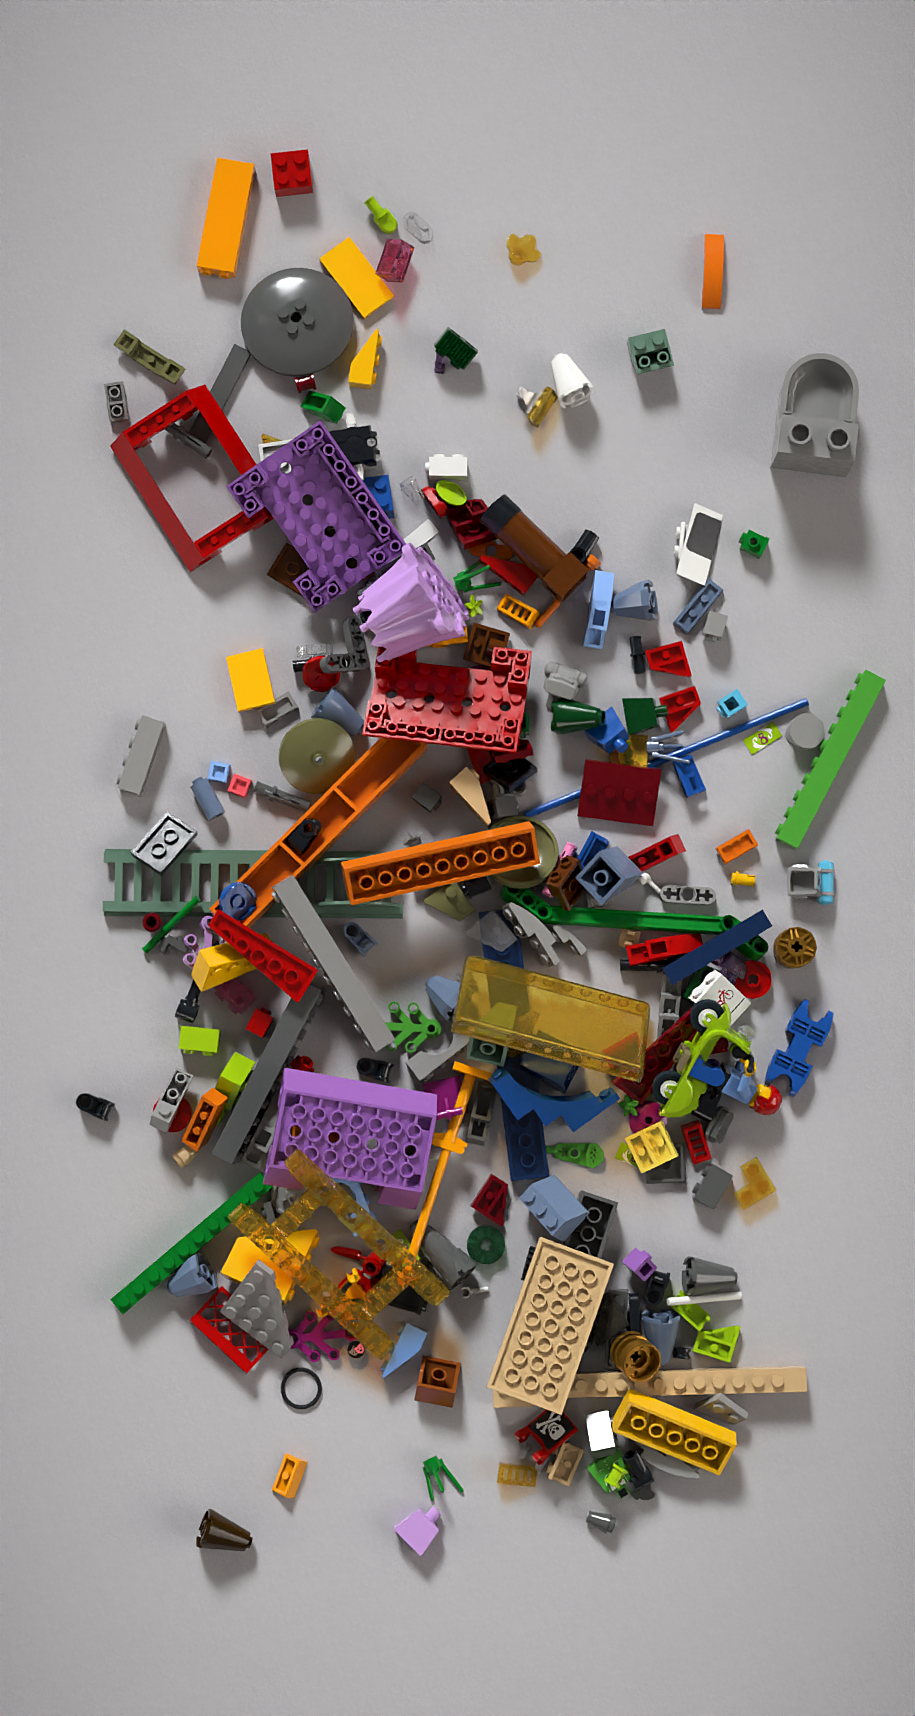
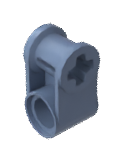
M349 922L343 928L345 937L364 957L367 956L366 953L374 945L378 944L355 922ZM353 925L357 928L355 936L347 935L346 929L348 926Z

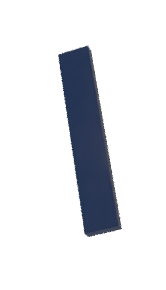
M762 909L662 969L673 985L772 927V924Z

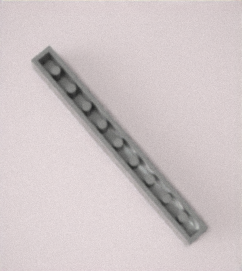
M290 875L272 886L273 892L271 895L276 903L280 902L283 906V909H281L283 915L287 920L290 918L294 925L291 926L297 936L301 935L303 938V947L307 952L311 951L313 954V963L318 969L321 967L323 970V979L328 985L331 984L333 986V995L344 1004L343 1010L348 1018L352 1017L354 1020L353 1026L358 1034L362 1033L364 1036L363 1042L367 1049L377 1052L394 1041V1036L295 877Z

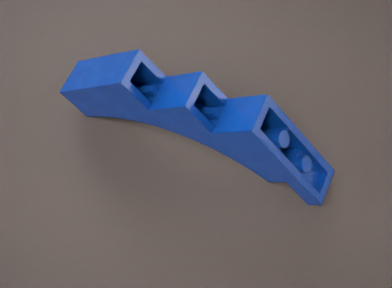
M505 1068L496 1070L488 1078L517 1120L531 1110L535 1112L545 1126L561 1116L573 1133L620 1099L611 1087L602 1090L597 1097L590 1090L570 1096L540 1094L518 1083Z

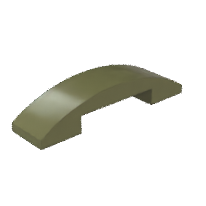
M126 330L122 331L113 344L131 359L172 384L176 385L186 370L183 366L161 355Z

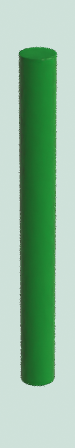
M197 896L191 899L142 950L148 954L201 900Z

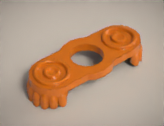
M493 541L468 548L471 555L476 557L487 556L509 560L513 556V552L508 547ZM488 546L496 548L497 552L494 556L486 554L485 550Z

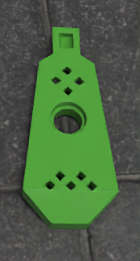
M558 1143L555 1147L546 1146V1153L554 1154L556 1159L595 1168L603 1162L604 1151L597 1143ZM576 1149L578 1156H571V1151Z

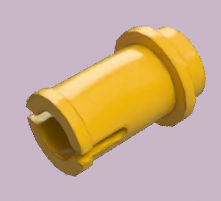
M736 871L731 874L730 883L734 884V886L754 887L755 875L740 874Z

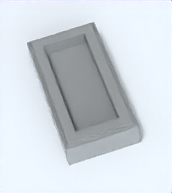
M288 691L276 698L275 704L263 706L257 709L256 712L265 727H268L297 710L298 706Z

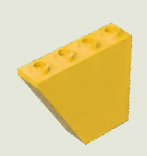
M309 1229L238 1237L221 1270V1274L224 1278L240 1284L259 1259L275 1272L276 1287L280 1290L282 1304L286 1305L287 1301H291L294 1296L295 1290L293 1289L296 1283H300L304 1273L302 1270L304 1266H308L311 1261L312 1255L310 1254L313 1248L316 1249L320 1242L318 1230Z

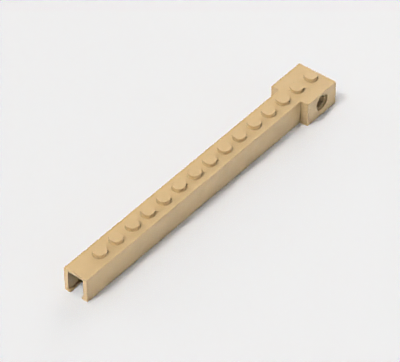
M806 1367L659 1369L653 1378L646 1382L638 1383L631 1381L621 1370L577 1371L568 1398L622 1397L626 1395L629 1388L647 1396L718 1394L720 1392L722 1394L807 1392ZM493 1390V1408L533 1407V1404Z

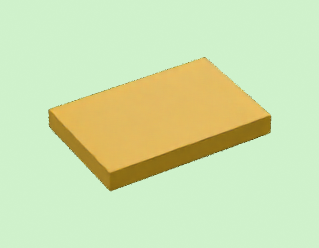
M263 648L226 657L238 712L275 704Z

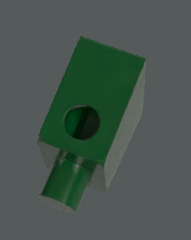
M654 698L622 699L627 732L630 736L659 727V717L669 716L667 704L656 706Z

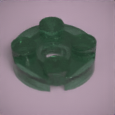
M482 1225L476 1227L471 1231L467 1239V1251L470 1257L480 1264H492L498 1261L505 1251L503 1234L492 1226ZM482 1240L491 1241L492 1244L489 1245V1250L481 1248Z

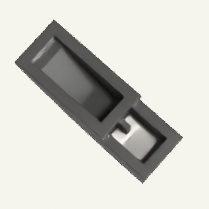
M478 1082L465 1141L467 1143L480 1146L485 1145L496 1090L490 1083Z

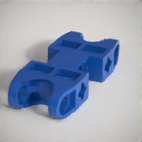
M804 999L792 1014L785 1031L794 1035L786 1052L779 1049L775 1050L768 1065L764 1084L770 1086L773 1079H776L777 1076L781 1074L786 1075L790 1080L789 1087L791 1089L788 1094L790 1097H794L806 1082L813 1066L804 1061L812 1044L819 1047L823 1046L833 1019V1012L828 1010L824 1018L817 1022L812 1021L808 1016L807 1007L809 1000Z

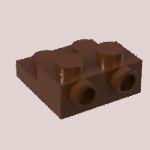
M568 855L560 859L557 869L550 873L546 882L550 894L558 898L562 909L570 911L585 890L583 885L575 878L583 870L580 860Z

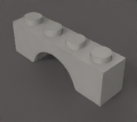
M466 1015L452 1026L453 1041L445 1052L438 1055H430L420 1051L406 1062L420 1081L422 1079L427 1081L435 1075L432 1071L438 1067L440 1069L444 1068L450 1063L448 1061L453 1055L458 1057L465 1051L463 1047L469 1043L472 1028L475 1026L474 1023Z

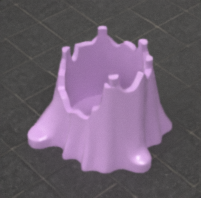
M412 543L402 547V557L358 597L361 602L353 608L356 615L362 611L372 612L366 623L360 625V629L363 633L369 629L375 633L376 636L371 641V646L386 648L381 655L376 657L379 663L384 660H392L436 642L464 637L466 635L463 629L466 627L465 621L470 619L467 608L464 606L461 597L453 589L450 580L444 577L440 567L433 562L431 556L422 547L416 549Z

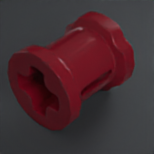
M313 373L302 378L294 377L298 394L304 390L317 389Z

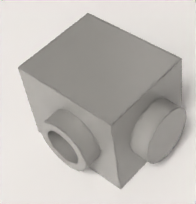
M709 611L702 636H705V639L708 641H720L728 616Z

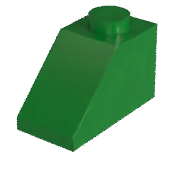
M310 390L300 406L317 417L335 424L342 418L343 412L346 409L332 396Z

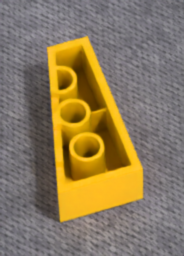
M267 933L260 934L271 941ZM224 943L199 950L191 976L200 991L203 992L257 968L230 944Z

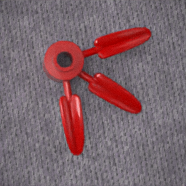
M342 1246L332 1247L330 1250L335 1254L357 1261L360 1259L364 1260L362 1264L363 1270L357 1269V1271L362 1275L366 1273L373 1276L370 1281L374 1291V1298L370 1306L374 1309L377 1306L375 1301L380 1287V1280L376 1279V1276L387 1263L385 1255L379 1251H374L366 1257L361 1255L362 1252L357 1249ZM347 1277L338 1284L337 1290L346 1282Z

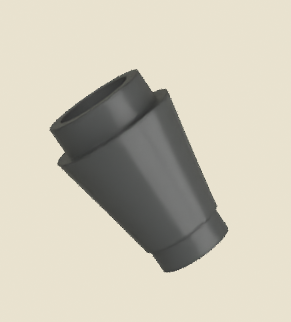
M589 1511L586 1522L604 1533H612L616 1518L612 1517V1514Z

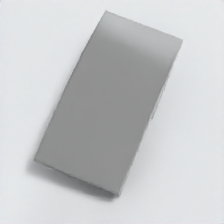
M123 381L104 384L109 422L128 419Z
M556 925L552 928L554 932L551 934L557 942L561 941L562 944L570 940L571 944L569 946L575 954L579 953L581 956L587 951L584 945L567 930Z

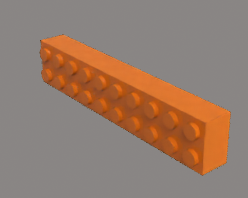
M530 821L343 861L341 862L347 899L350 905L534 866L540 864L535 829Z

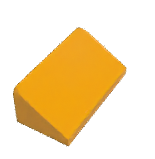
M285 1453L272 1491L286 1498H294L307 1466V1461Z

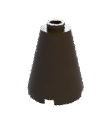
M208 1509L199 1527L201 1537L197 1536L196 1547L245 1551L246 1548H250L253 1537H250V1532L218 1512Z

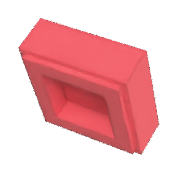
M234 773L227 791L246 799L252 780Z

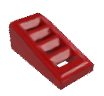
M695 1120L681 1125L680 1128L693 1165L712 1159L701 1123ZM700 1136L699 1139L690 1141V1138ZM701 1143H702V1145H703V1146H700V1147H697V1148H694V1149L692 1148V1146H695V1145H698V1144H701ZM705 1151V1154L695 1157V1153Z

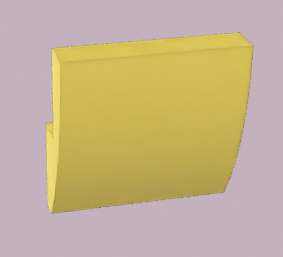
M663 1121L625 1138L641 1173L679 1156Z

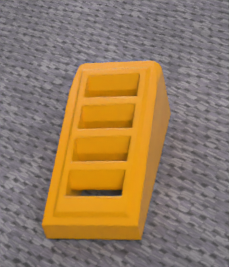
M507 593L496 608L499 612L530 630L540 616L538 610ZM509 601H512L508 610H505ZM519 605L515 613L512 614V611L514 610L515 606ZM523 608H524L525 611H524L523 615L521 616V618H519L518 616L520 615V613L522 612V610H523Z

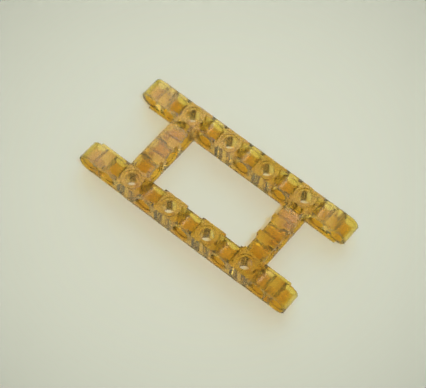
M296 1149L284 1161V1164L289 1169L288 1172L307 1190L271 1225L254 1209L243 1203H240L228 1215V1218L235 1227L339 1324L349 1331L375 1357L382 1360L394 1348V1344L389 1339L390 1336L372 1319L408 1285L429 1304L432 1303L437 1307L450 1295V1291L306 1154ZM326 1186L329 1190L322 1191L319 1187ZM320 1205H327L349 1230L357 1233L365 1241V1245L380 1259H384L393 1267L357 1303H354L286 1240L291 1233L298 1230V1227L306 1219L312 1217V1213ZM355 1213L357 1217L351 1218L348 1214ZM271 1239L274 1243L268 1244L265 1240ZM379 1239H382V1240H384L386 1243H385V1244H379V1243H377L376 1241L379 1240ZM298 1265L301 1266L303 1269L296 1270L294 1266ZM411 1266L414 1269L412 1271H408L405 1269V1267ZM323 1292H328V1293H330L331 1295H330V1296H324L322 1293H323ZM356 1318L359 1320V1322L355 1323L352 1322L350 1319Z

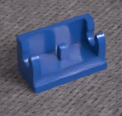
M691 754L682 757V759L689 760L690 764L672 762L686 798L706 791Z
M591 831L577 858L580 860L583 869L599 851L605 850L609 844L606 838Z

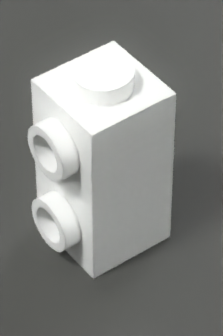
M434 454L433 457H429V463H425V474H429V480H467V457H463L461 454H454L452 457Z

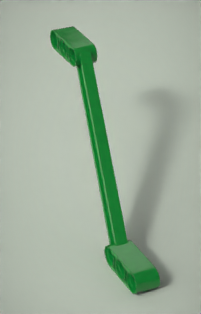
M504 885L500 891V896L506 903L512 902L524 908L543 924L720 935L728 930L724 924L732 928L741 922L732 915L721 917L572 907L570 911H566L561 906L548 905L527 888L518 889ZM507 888L512 889L514 893H510ZM522 900L528 901L529 905L524 904ZM538 912H542L545 917L540 916ZM757 935L736 947V949L750 960L758 961L767 953L769 946L763 938Z

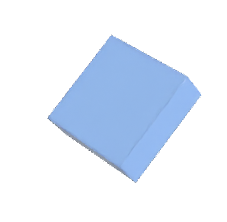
M211 761L208 780L227 784L230 764Z

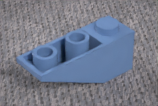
M406 1322V1325L401 1324L397 1333L400 1336L397 1343H392L388 1352L392 1355L389 1361H384L380 1369L383 1372V1378L420 1351L428 1331L409 1322Z

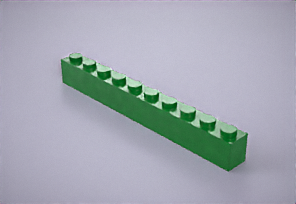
M262 1172L252 1178L110 1299L122 1315L272 1189L273 1186L263 1184L264 1174Z

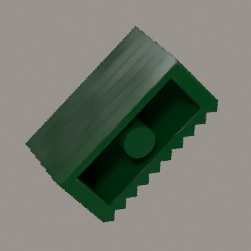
M447 327L434 343L435 352L442 358L445 356L451 360L450 364L458 370L459 368L465 370L478 353V349L450 327Z

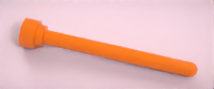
M592 554L585 559L586 562L584 563L589 572L594 569L597 570L602 564ZM556 599L535 622L536 628H540L561 605Z

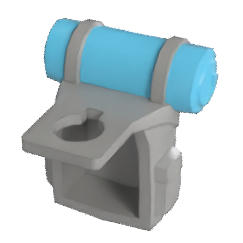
M826 860L818 863V867H808L806 864H796L793 867H789L787 875L788 896H792L793 899L816 897L817 902L823 905L833 903L834 863Z

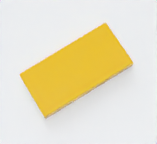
M350 237L319 258V261L332 278L345 291L349 300L363 319L394 298L393 293Z

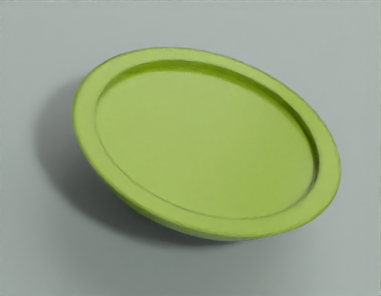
M441 480L436 484L437 494L446 503L458 506L466 502L467 497L464 490L456 483Z

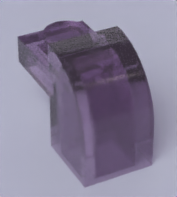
M731 951L711 962L721 969L719 973L733 986L737 978L743 980L745 977L746 966L744 961Z

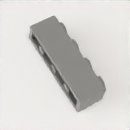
M143 715L141 720H137L135 738L132 737L129 743V748H131L129 756H125L122 766H125L123 773H119L116 782L120 790L142 797L166 726L164 722Z

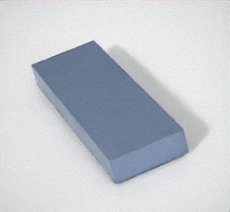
M708 579L705 586L701 587L673 624L688 635L720 596L723 589Z

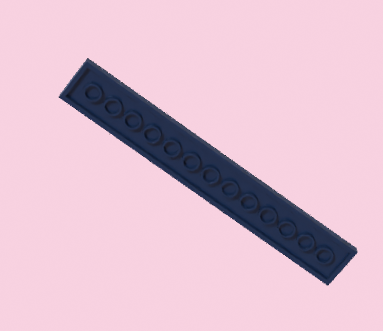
M503 909L478 912L490 1011L498 1003L517 1007L504 1067L497 1066V1070L505 1068L518 1083L539 1093L538 1079L522 1070L521 1063L519 1062L524 1052L527 1053L530 1047L528 1044L532 1037L520 937L515 934L514 926L504 916ZM501 1099L511 1181L549 1177L543 1123L533 1110L517 1120Z

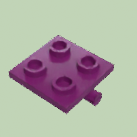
M460 1075L423 1084L424 1092L437 1094V1121L445 1118L449 1120L454 1116L463 1115L462 1107L454 1108L462 1085ZM466 1107L464 1114L469 1113L468 1107Z

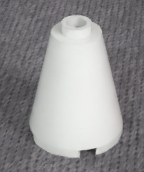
M560 353L554 356L551 364L560 406L566 408L565 405H570L572 408L588 401L590 393H595L591 382L569 355Z

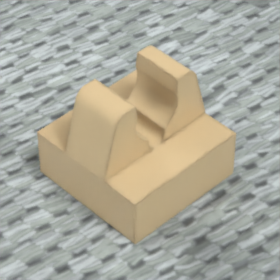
M622 929L617 946L626 948V946L638 944L641 932L632 929Z

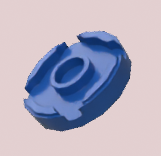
M232 883L221 893L219 908L222 912L236 920H245L251 916L256 908L257 895L254 889L246 883Z

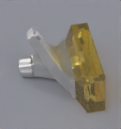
M548 386L536 393L519 387L516 394L518 399L526 403L527 419L536 428L539 427L558 398L555 391Z

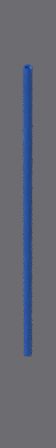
M807 698L666 755L677 758L808 706L809 702ZM656 758L647 762V767L654 768L671 760ZM581 789L525 811L524 815L533 817L580 798Z

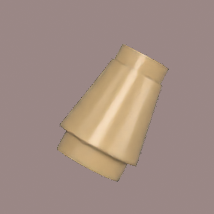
M185 1145L174 1151L175 1154L172 1155V1158L182 1168L187 1166L201 1149L196 1151Z

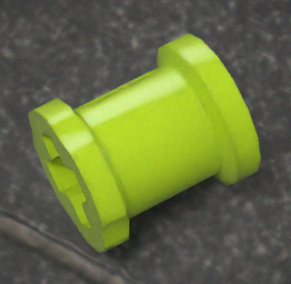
M613 1463V1469L604 1481L620 1489V1483L625 1474H628V1471Z

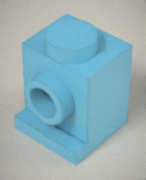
M736 689L719 700L716 709L721 717L726 716L728 719L746 708L748 704L739 690ZM727 703H732L733 709H728Z

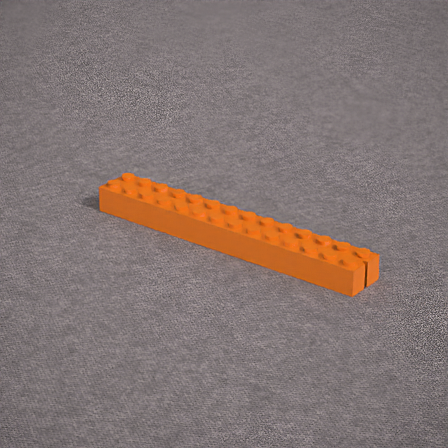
M380 738L236 881L246 883L254 889L257 895L254 912L251 916L239 922L251 928L276 903L271 895L273 892L271 887L290 875H293L296 881H298L428 750L427 744ZM307 819L319 820L322 826L321 831L304 854L300 855L286 843L289 836L298 828L302 821ZM219 899L209 908L213 915L218 909L220 910Z

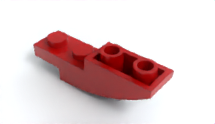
M701 934L675 935L626 946L629 965L634 966L663 959L681 958L703 945Z

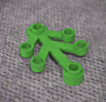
M393 1001L388 1005L389 1011L395 1013L403 1022H385L389 1030L402 1031L392 1041L396 1045L394 1049L391 1050L386 1045L388 1051H395L398 1045L413 1032L422 1033L413 1041L406 1043L405 1049L409 1053L415 1052L417 1046L426 1038H436L440 1034V1023L434 1019L428 1020L419 1010L417 1003H410L408 1011L414 1014L422 1024H414L400 1009L398 1002ZM392 1004L398 1005V1009L396 1011L391 1010L390 1007ZM411 1005L417 1006V1010L415 1012L410 1011ZM428 1026H435V1031L429 1032ZM413 1043L415 1045V1048L412 1051L408 1050L407 1048L408 1044Z

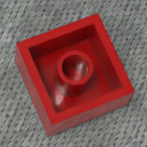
M308 149L270 153L276 197L313 193Z

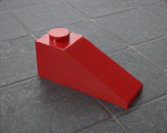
M481 556L479 559L482 565H489L490 571L523 596L538 578L535 573L522 563Z
M676 834L628 858L643 872L685 852L686 849L679 834Z

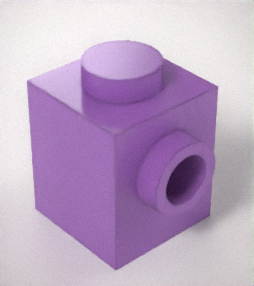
M636 1247L622 1261L632 1273L644 1282L657 1269L656 1265L651 1261L652 1257L645 1250L641 1252Z

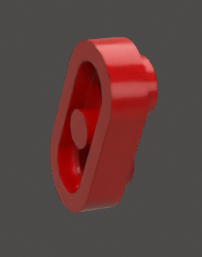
M428 485L422 488V494L438 517L441 519L447 515L446 510L448 508L443 500L439 501L437 499L438 494L433 487L429 488Z

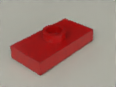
M468 748L467 751L473 767L480 776V785L493 780L483 772V767L492 761L488 750Z

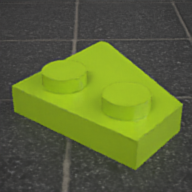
M735 1325L697 1332L692 1351L730 1363L741 1326Z

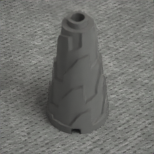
M418 1219L410 1225L412 1236L414 1235ZM427 1224L420 1249L445 1288L451 1291L475 1270L477 1263L460 1248H457L446 1236H442L437 1230Z

